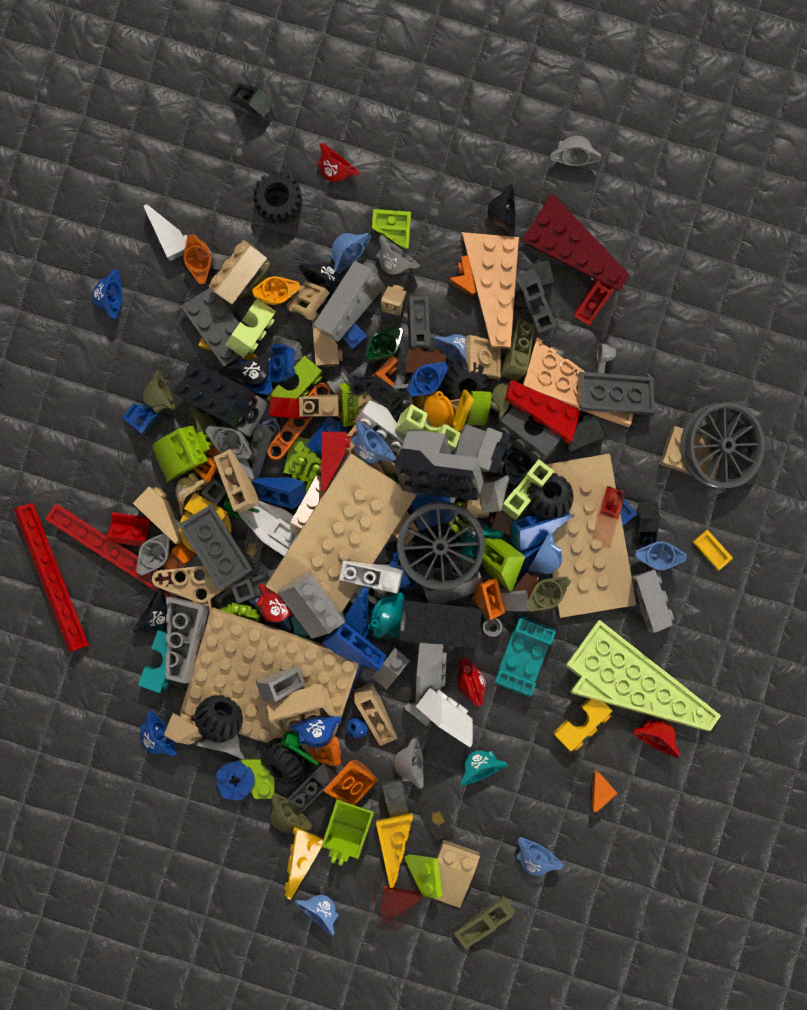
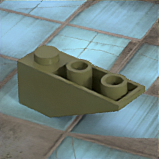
M517 318L511 335V347L507 349L503 360L502 377L519 382L527 373L534 324Z

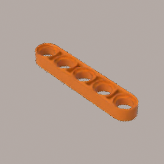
M319 383L308 396L317 395L316 391L320 387L325 388L327 395H330L331 389L327 384ZM308 416L301 427L295 426L294 419L290 418L269 445L267 450L268 457L273 461L281 460L314 416ZM290 432L293 435V439L286 442L282 439V434ZM279 447L281 455L278 457L272 456L270 453L271 448Z

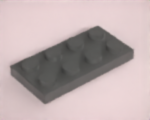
M208 288L180 306L183 313L224 369L242 358V356L225 345L239 325V322L221 297L211 288Z
M593 372L578 373L579 410L650 416L655 414L653 377Z
M212 504L178 524L219 591L253 570Z

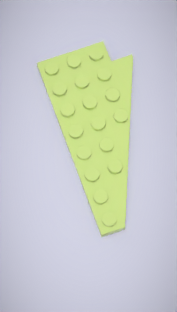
M600 620L595 623L565 665L580 677L570 691L572 694L704 731H711L721 716Z

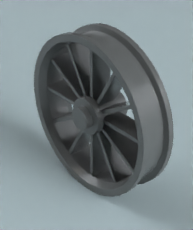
M726 402L703 406L690 416L684 426L681 436L682 459L692 477L703 485L714 488L740 486L755 475L763 460L765 441L760 423L747 408L739 404ZM715 410H718V428L710 415ZM726 410H729L734 414L726 429ZM739 418H741L746 426L732 435ZM703 419H705L713 436L698 427ZM748 431L751 443L736 444L734 440ZM697 432L710 440L709 445H694L695 433ZM751 445L749 458L736 451L735 447ZM694 447H709L710 452L696 460ZM732 454L747 463L742 472ZM714 455L705 474L699 465ZM727 462L736 476L731 480H728ZM718 463L720 467V481L712 479Z
M446 501L431 502L416 509L403 524L397 542L399 560L406 573L417 583L437 590L455 588L468 581L478 570L485 549L483 530L475 516L466 508ZM437 509L439 535L435 534L422 515L423 513ZM440 509L456 512L446 534H442ZM460 514L470 525L449 538L447 535L457 515ZM419 516L434 539L409 528L410 524ZM471 527L475 530L478 541L451 542V540ZM406 532H411L432 544L405 546ZM478 545L476 560L451 547ZM433 548L411 564L405 552V549ZM448 551L472 562L473 565L463 574ZM435 552L436 555L424 577L413 566ZM443 554L447 556L460 577L445 581ZM437 555H441L442 581L427 578Z

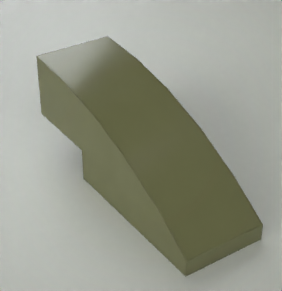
M503 895L454 932V935L462 946L467 949L495 931L499 925L512 918L515 910Z

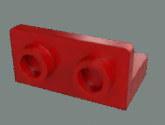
M112 512L107 542L142 546L147 541L150 533V519L143 516Z

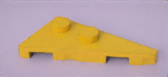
M412 813L376 821L390 888H393L397 881L400 863L402 862L413 820Z
M297 827L293 829L295 838L294 844H291V855L287 869L289 880L285 883V896L289 900L292 899L322 848L324 840Z

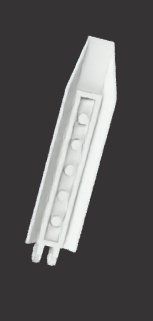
M259 501L260 504L253 507L259 509V513L251 511L238 512L240 517L262 542L283 556L297 537V534L290 531V522L294 516L282 508ZM363 585L358 586L349 601L354 603L363 589ZM372 588L380 595L384 596L386 593L384 590ZM368 595V601L376 605L378 600Z

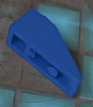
M258 478L251 482L259 500L294 509L302 503L306 495L305 482L293 478Z
M567 512L565 515L553 519H541L540 516L531 515L512 521L511 542L520 551L537 546L546 539L549 533L552 534L571 518V514Z
M367 586L363 587L344 617L345 623L365 639L369 633Z
M346 623L326 634L322 643L335 654L376 671L381 669L386 657L383 652Z

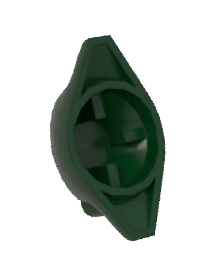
M396 326L375 333L370 339L366 358L369 361L380 363L392 357L399 347L403 329Z

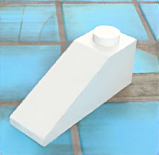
M144 205L145 211L169 261L183 256L187 235L183 236L181 231L150 206Z

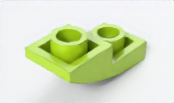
M472 391L471 396L474 398V401L466 419V424L485 426L489 415L492 394L485 391Z

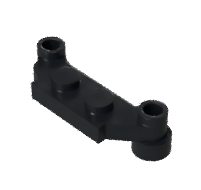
M377 374L370 377L352 376L349 379V389L353 395L360 396L366 392L392 411L396 423L398 422L400 414L405 411L403 403L405 396Z

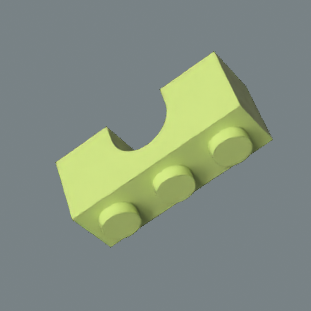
M257 298L242 319L249 327L240 322L225 345L243 358H245L248 352L252 354L258 346L256 340L261 341L266 334L264 328L269 329L275 321L272 317L276 311Z
M412 404L400 414L395 428L398 432L405 436L408 429L446 434L451 452L456 448L460 432L446 424L438 428L427 425L425 421L428 414Z
M538 460L518 487L505 500L502 510L516 520L530 503V499L527 498L530 495L527 494L528 487H531L529 484L534 483L542 487L554 471ZM540 474H542L543 476H544V474H547V475L543 478V480H540V479L537 477V476L540 475Z

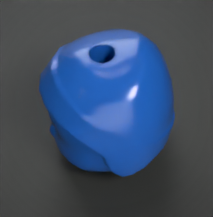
M353 718L348 721L346 732L353 738H362L367 735L368 725L364 719Z

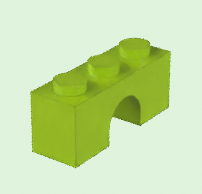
M304 356L294 367L295 375L299 377L298 387L289 391L278 385L266 399L270 402L271 397L299 399V397L307 396L310 393L308 389L312 385L316 386L323 378L321 376L323 374L322 371Z

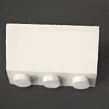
M429 688L416 707L438 727L471 747L473 719L467 715L468 710L461 704L458 705L452 698L449 697L447 699L448 696L442 691L438 690L435 692Z

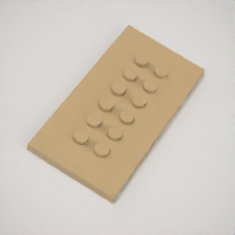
M350 453L265 586L278 594L280 589L310 569L342 612L359 584L339 580L343 561L373 564L416 495L402 491L400 484Z
M610 454L546 464L554 471L553 473L558 474L560 477L563 476L570 483L574 496L572 507L568 511L571 514V518L552 533L555 544L562 549L561 553L563 556L561 566L552 573L553 578L567 576L571 581L562 601L558 604L560 618L636 605Z

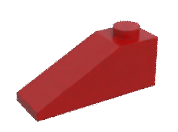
M594 279L573 316L590 326L614 289Z
M322 432L321 491L327 490L347 452V448H350L351 437L347 436V432Z

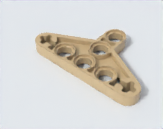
M204 566L159 570L153 574L152 582L158 588L193 600L195 603L210 606V616L212 610L211 598L240 581L246 575L220 591ZM199 569L205 573V577L201 581L196 580L194 576L195 571ZM179 571L184 572L186 575V579L182 583L177 582L175 579V575ZM169 572H172L171 579L173 584H169L170 580L163 581L162 585L159 581H156V578L161 573L163 577L170 576ZM199 589H204L207 592L204 600H200L196 596V592Z

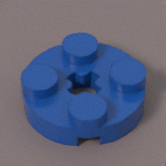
M275 344L271 347L274 350V355L269 362V374L272 382L284 383L295 375V350L287 345Z
M395 552L393 555L394 561H391L390 564L393 568L403 570L400 584L401 589L415 587L417 582L406 573L399 560L398 552Z
M230 761L217 771L216 784L224 799L235 801L244 799L254 788V773L249 766L247 767L242 764L243 762ZM233 776L240 780L237 785L232 782Z

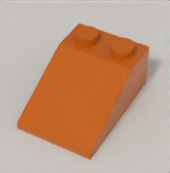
M357 759L351 760L324 791L337 800L356 805L379 779L366 765Z

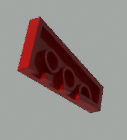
M513 380L509 382L504 398L506 401L523 413L527 412L533 416V420L537 423H543L550 428L549 431L554 435L558 434L564 438V442L567 444L573 442L580 413L578 408Z

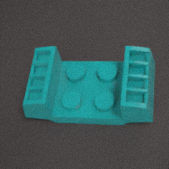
M519 615L500 663L494 684L527 697L532 696L536 686L535 681L548 647L553 642L556 629Z

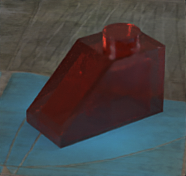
M384 886L380 913H383V916L388 918L400 916L421 901L422 894L418 891Z

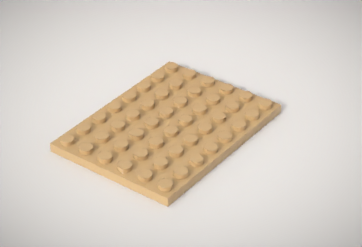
M212 608L180 715L185 713L192 716V719H195V711L204 699L213 695H224V697H229L232 701H235L242 711L243 723L238 734L268 743L274 738H280L284 735L269 721L267 702L261 699L256 684L257 681L276 672L300 667L305 685L299 689L308 688L313 684H322L329 693L336 715L342 717L359 664L335 654L324 644ZM338 726L334 729L332 737H335ZM300 744L306 754L311 756L309 746L307 744Z

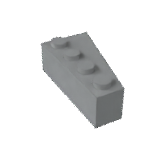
M354 261L313 326L321 334L339 342L384 289L385 285L373 269Z
M166 597V679L189 683L192 680L210 606L176 597Z

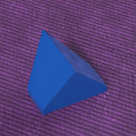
M133 403L122 418L140 433L147 435L166 409L156 413L148 405H136Z

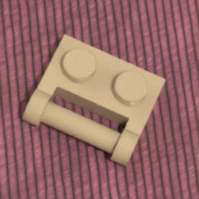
M304 281L300 286L301 288L293 295L286 307L289 312H297L304 315L306 319L313 320L316 317L317 309L325 302L330 293L323 287ZM302 301L309 305L305 308L300 306L299 303Z

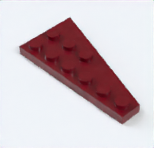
M551 193L523 237L522 242L619 292L629 277L628 272Z

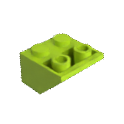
M485 538L482 564L486 572L493 578L496 577L497 581L506 589L513 591L525 556L503 539Z

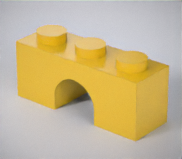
M588 698L580 706L587 714L586 722L582 726H573L568 720H565L553 734L570 751L573 749L575 751L578 750L584 743L582 740L587 735L591 737L597 731L596 727L601 722L605 723L611 717L610 713L612 710L604 702Z

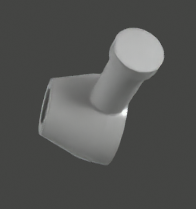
M211 253L212 269L221 270L224 262L231 256Z
M600 343L598 345L596 354L598 362L597 373H605L606 362L615 360V348L607 344Z
M484 615L486 621L483 624V630L485 634L489 637L499 636L503 628L500 620L497 618L488 620ZM492 627H497L495 632H491Z

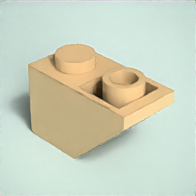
M339 395L299 397L300 416H339Z
M181 713V715L172 714L164 733L166 737L173 741L187 745L203 738L199 734L200 728L196 727L195 721L191 720L192 716Z

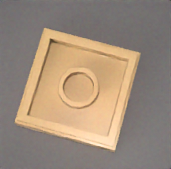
M472 335L466 336V362L469 372L473 371V362H476V368H478L479 364L484 367L482 375L486 374L489 379L493 380L501 379V348H492L489 339Z

